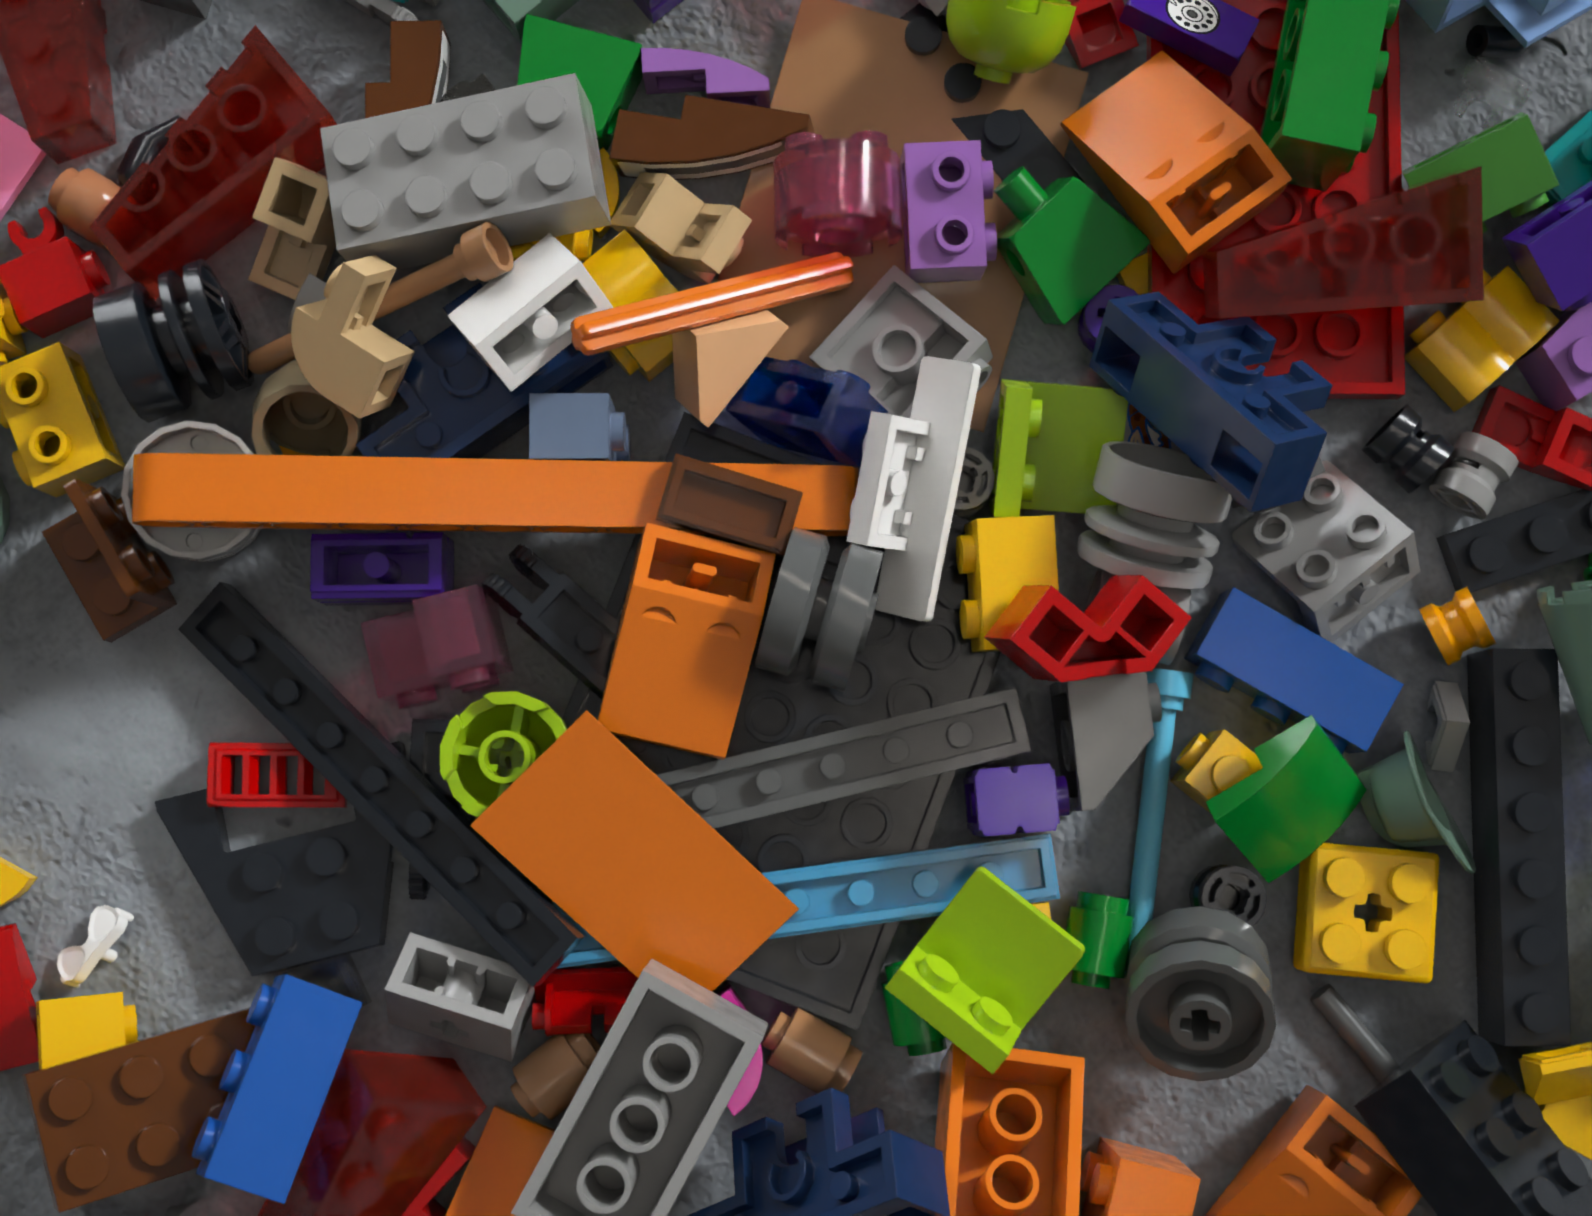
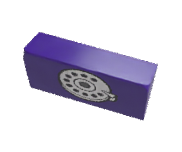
M1128 0L1119 22L1230 77L1238 65L1258 25L1259 19L1221 0Z

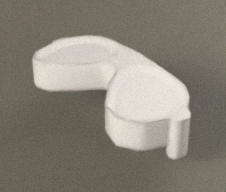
M108 905L96 907L90 915L86 942L82 946L64 948L58 954L57 968L61 975V982L71 987L79 988L80 983L88 978L100 959L109 963L114 962L117 958V952L110 949V947L124 933L128 921H133L134 916L125 910Z

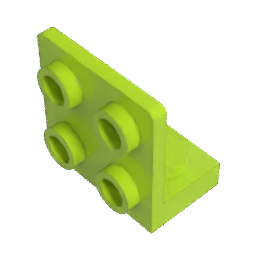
M1001 379L992 464L995 474L994 488L989 495L988 503L993 517H1020V509L1085 514L1086 510L1092 506L1116 505L1117 503L1095 491L1093 481L1102 445L1112 441H1124L1128 401L1116 394L1112 388Z
M981 866L973 872L885 986V989L993 1075L1009 1056L1022 1029L1082 958L1085 947L993 873Z

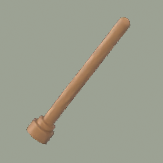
M485 222L464 232L460 237V243L454 246L453 254L391 283L374 321L465 277L470 281L479 279L483 282H488L511 271L514 264L513 254L506 237L491 222ZM291 332L250 352L248 355V369L254 374L262 375L294 360Z

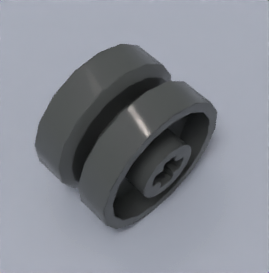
M794 527L772 595L755 667L788 676L797 667L805 638L817 641L809 669L812 683L845 692L856 652H863L879 595L873 593L884 552L851 543L843 550L834 581L822 578L830 550L827 536Z
M1202 906L1170 910L1148 921L1131 941L1126 964L1125 983L1127 993L1125 997V1021L1132 1045L1147 1063L1170 1076L1193 1081L1226 1079L1252 1067L1270 1048L1276 1028L1275 1005L1272 994V972L1266 944L1251 925L1233 914Z

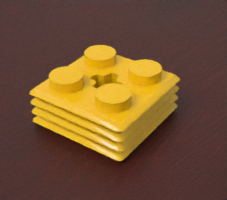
M1323 843L1312 854L1301 861L1299 865L1293 966L1307 973L1430 983L1433 978L1440 863L1438 854ZM1369 894L1370 903L1378 907V915L1376 919L1369 920L1368 928H1366L1365 920L1354 917L1355 905L1366 904Z

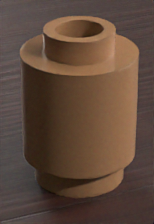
M796 1007L791 1016L780 1011L762 1041V1046L771 1051L766 1064L815 1093H820L829 1088L842 1092L857 1068L863 1051L850 1044L851 1036L799 1007Z
M591 1033L556 1034L550 1037L512 1068L517 1080L510 1086L514 1097L531 1117L534 1118L539 1113H542L548 1119L553 1120L570 1105L601 1047Z

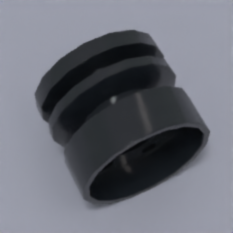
M202 258L182 266L183 281L172 269L158 275L160 305L157 304L149 291L138 281L93 298V316L106 359L127 401L138 416L148 423L190 407L192 401L189 377H192L202 392L212 400L223 395L224 379L236 391L249 387L254 383V373L248 369L249 342L242 319L232 298L221 286L211 267Z

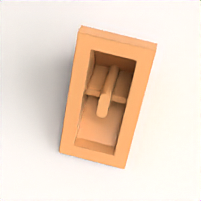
M765 309L672 334L675 399L709 428L789 327Z

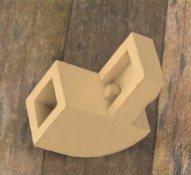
M275 157L252 217L268 224V228L248 280L296 300L309 273L323 280L336 247L326 176L291 161Z
M640 172L611 219L610 226L619 233L625 229L647 254L696 281L710 284L714 276L720 274L722 269L728 267L740 254L744 244L742 236L752 222V219L734 205L704 203L667 173Z
M377 255L343 262V264L339 265L326 282L324 297L327 299L296 307L291 326L294 356L304 377L321 395L359 419L391 406L415 353L414 350L372 325L397 269Z

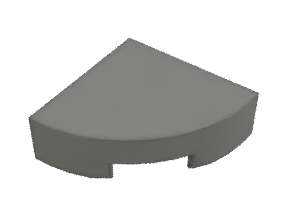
M1435 681L1431 688L1427 711L1436 712L1438 719L1433 740L1425 741L1427 761L1431 770L1453 772L1470 725V720L1458 683Z

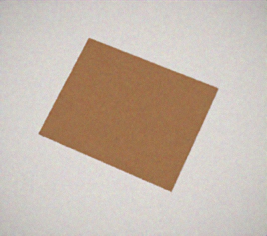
M802 0L770 108L809 114L815 132L814 143L812 147L785 159L751 169L739 210L752 219V222L742 236L744 244L740 254L728 267L722 269L718 281L834 252H839L843 256L851 258L854 264L852 269L854 281L845 289L767 309L789 328L758 367L843 391L813 365L809 356L893 265L905 273L900 158L904 143L969 141L951 119L991 114L1000 109L1009 111L1023 109L1064 157L1070 137L1060 124L1078 110L1089 72L1051 62L1047 67L1035 73H1013L1010 84L998 83L982 78L980 92L973 100L966 103L955 102L947 96L944 90L946 72L957 63H969L975 67L976 63L957 52L949 40L948 32L942 31L941 44L934 53L920 56L912 53L905 43V30L909 21L836 0ZM993 170L995 190L1002 180ZM994 191L992 199H984L985 223L994 222L998 234L1015 216ZM998 248L996 260L987 261V268L981 280L918 283L988 340L993 358L988 362L992 367V372L986 383L976 394L970 429L980 432L985 430L1024 296V291Z

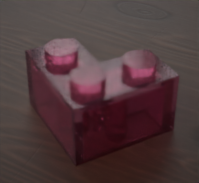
M477 584L412 600L414 610L361 623L377 696L379 699L390 702L397 700L399 709H408L437 701L435 690L451 687V690L461 689L462 694L493 688L500 685L499 674L513 671L498 605Z

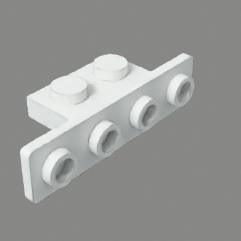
M925 356L920 363L910 418L871 411L868 430L862 443L863 456L855 497L850 507V525L846 541L865 546L885 548L876 593L879 594L875 607L878 611L917 621L929 622L933 619L981 368L978 364Z

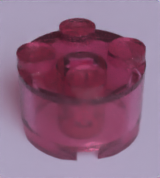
M861 131L851 135L849 139H823L819 134L802 132L792 134L785 139V151L781 152L773 162L775 241L780 247L788 250V240L802 244V255L818 257L839 252L843 256L852 258L872 254L874 241L888 237V248L900 241L902 238L900 159L897 153L888 147V137L886 134L878 131Z

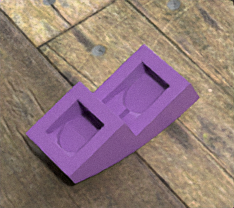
M641 48L642 74L646 94L706 91L707 98L770 108L769 78L747 66L712 54L691 50Z

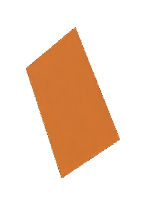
M587 710L470 825L637 978H639L649 961L654 959L713 992L799 910L790 899Z

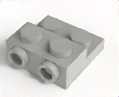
M893 265L809 358L819 371L857 401L863 412L869 417L871 411L910 418L920 363L923 357L930 356L978 364L981 368L978 392L992 372V367L988 362L993 358L987 338Z

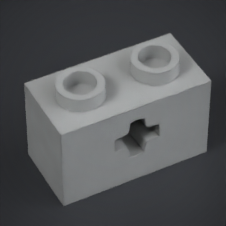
M411 932L384 989L388 1023L510 1062L513 1060L534 1003V987L509 963Z

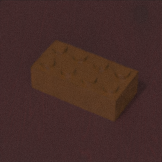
M250 1007L22 1074L54 1208L59 1213L198 1168L201 1160L193 1158L192 1151L204 1121L208 1116L218 1119L228 1092L219 1089L226 1065L235 1049L243 1052L246 1051L255 1025L246 1022ZM327 1096L314 1130L334 1124Z

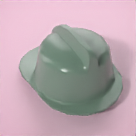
M1409 730L1404 732L1406 748L1361 769L1357 773L1367 790L1360 800L1366 818L1376 833L1388 842L1401 847L1447 845L1458 862L1472 875L1476 872V867L1468 845L1452 815L1429 780L1415 741Z

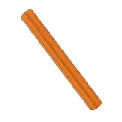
M834 252L579 316L570 325L572 332L571 341L576 350L590 356L848 288L853 283L852 269L854 264L850 257Z

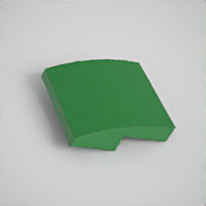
M1312 715L1254 748L1263 768L1206 801L1208 809L1217 825L1268 883L1291 870L1319 848L1343 824L1367 791L1361 779Z

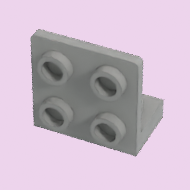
M1325 460L1322 461L1325 472L1309 480L1301 501L1284 504L1264 512L1259 511L1232 533V539L1238 549L1299 603L1305 628L1333 643L1420 572L1414 531L1331 462Z

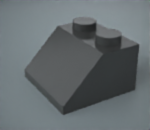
M1147 672L1090 677L1084 680L1055 682L1050 685L1060 776H1065L1067 780L1069 811L1096 810L1153 738V723L1161 722L1162 706L1157 683H1148Z

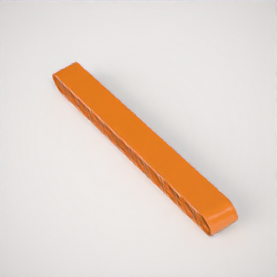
M203 453L135 454L133 458L132 524L141 526L642 534L648 522L692 534L705 535L656 520L672 462ZM710 463L803 492L793 529L797 527L825 536L848 535L850 507L855 497L859 477L858 468L844 465Z

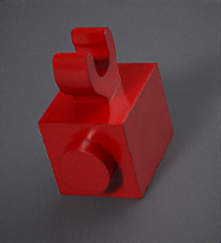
M46 207L38 209V212L43 220L44 228L42 233L35 238H29L25 228L14 220L8 223L9 237L19 247L23 255L0 265V279L19 323L41 338H46L93 317V298L105 293L103 287L110 285V279L98 255L93 250L84 251L71 239L64 236V227L59 222L57 216Z

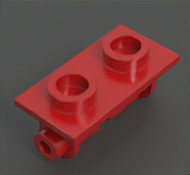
M625 966L578 969L563 967L555 969L542 985L534 987L536 1003L532 1005L533 1030H545L546 1036H554L556 1034L592 1033L593 1015L605 1014L604 1029L605 1033H609L638 978Z

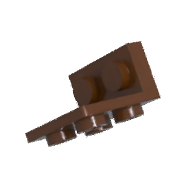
M76 478L64 484L63 487L77 512L42 531V534L103 641L112 643L177 605L168 588L175 581L170 569L156 551L147 552L137 534L138 532L128 520L122 497L117 499V497L109 494L105 488L93 487Z

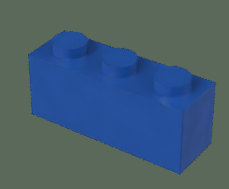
M1235 587L1219 595L1184 657L1185 660L1198 666L1194 675L1201 681L1225 693H1229L1231 687L1238 689L1254 699L1250 707L1255 712L1275 723L1285 725L1288 719L1298 723L1312 715L1341 754L1344 751L1349 754L1367 752L1404 685Z
M288 974L275 976L272 986L261 984L246 1019L247 1023L255 1025L246 1051L234 1050L221 1078L219 1089L228 1092L220 1115L218 1119L208 1116L196 1139L192 1157L201 1160L196 1171L197 1175L285 1204L363 1002Z

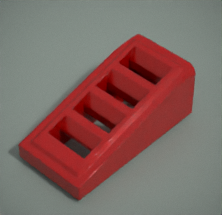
M209 743L207 770L208 807L347 808V799L326 778L324 782V795H313L314 766L291 743ZM235 757H243L242 794H234ZM260 757H270L269 794H259ZM288 757H298L297 795H287Z

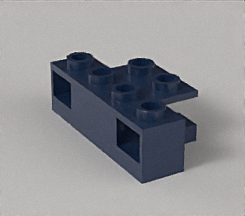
M479 282L444 306L443 309L447 315L483 287L482 284ZM454 324L423 345H421L414 333L409 330L396 339L415 351L398 388V392L409 408L355 445L362 455L367 457L479 459L529 424V393H575L613 367L608 351L587 356L581 351L576 350L573 343H571L511 392L481 359Z
M1160 292L1108 300L1089 367L1102 377L1116 394L1124 397L1145 416L1156 430L1162 432L1188 455L1194 465L1203 469L1231 494L1232 499L1236 503L1245 507L1249 512L1302 500L1327 436V432L1303 412L1324 408L1333 385L1303 360L1292 362L1289 373L1278 376H1263L1266 366L1259 365L1254 370H1247L1244 366L1269 362L1277 340L1249 316L1198 325Z
M829 1088L796 1103V1116L806 1121L807 1137L785 1146L784 1124L768 1117L761 1118L732 1131L735 1195L687 1215L950 1216L943 1151L891 1129L885 1131L883 1110L878 1107L851 1118L849 1095L834 1088Z

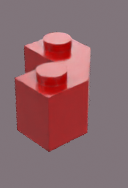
M1112 575L1084 613L1052 585H1024L984 638L1033 679L1068 682L1084 680L1090 677L1152 671L1192 617L1143 575Z

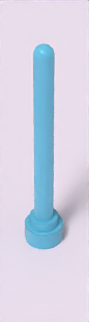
M1158 668L1147 671L1148 683H1157L1159 688L1162 718L1161 722L1153 723L1154 736L1146 745L1129 894L1130 901L1127 916L1134 917L1130 945L1133 938L1145 924L1153 919L1176 711H1183L1184 699H1191L1194 674L1189 672Z

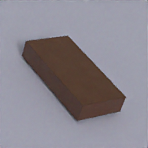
M676 453L656 520L745 547L774 553L782 558L785 555L803 492Z

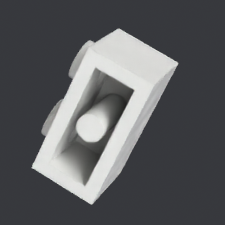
M548 233L514 261L511 271L489 281L447 316L481 359L512 392L572 343L570 325L576 317L614 307L581 261L551 233Z

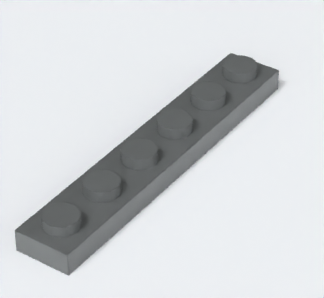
M1015 687L728 757L724 760L719 759L658 774L657 776L715 829L1030 752L1032 749Z

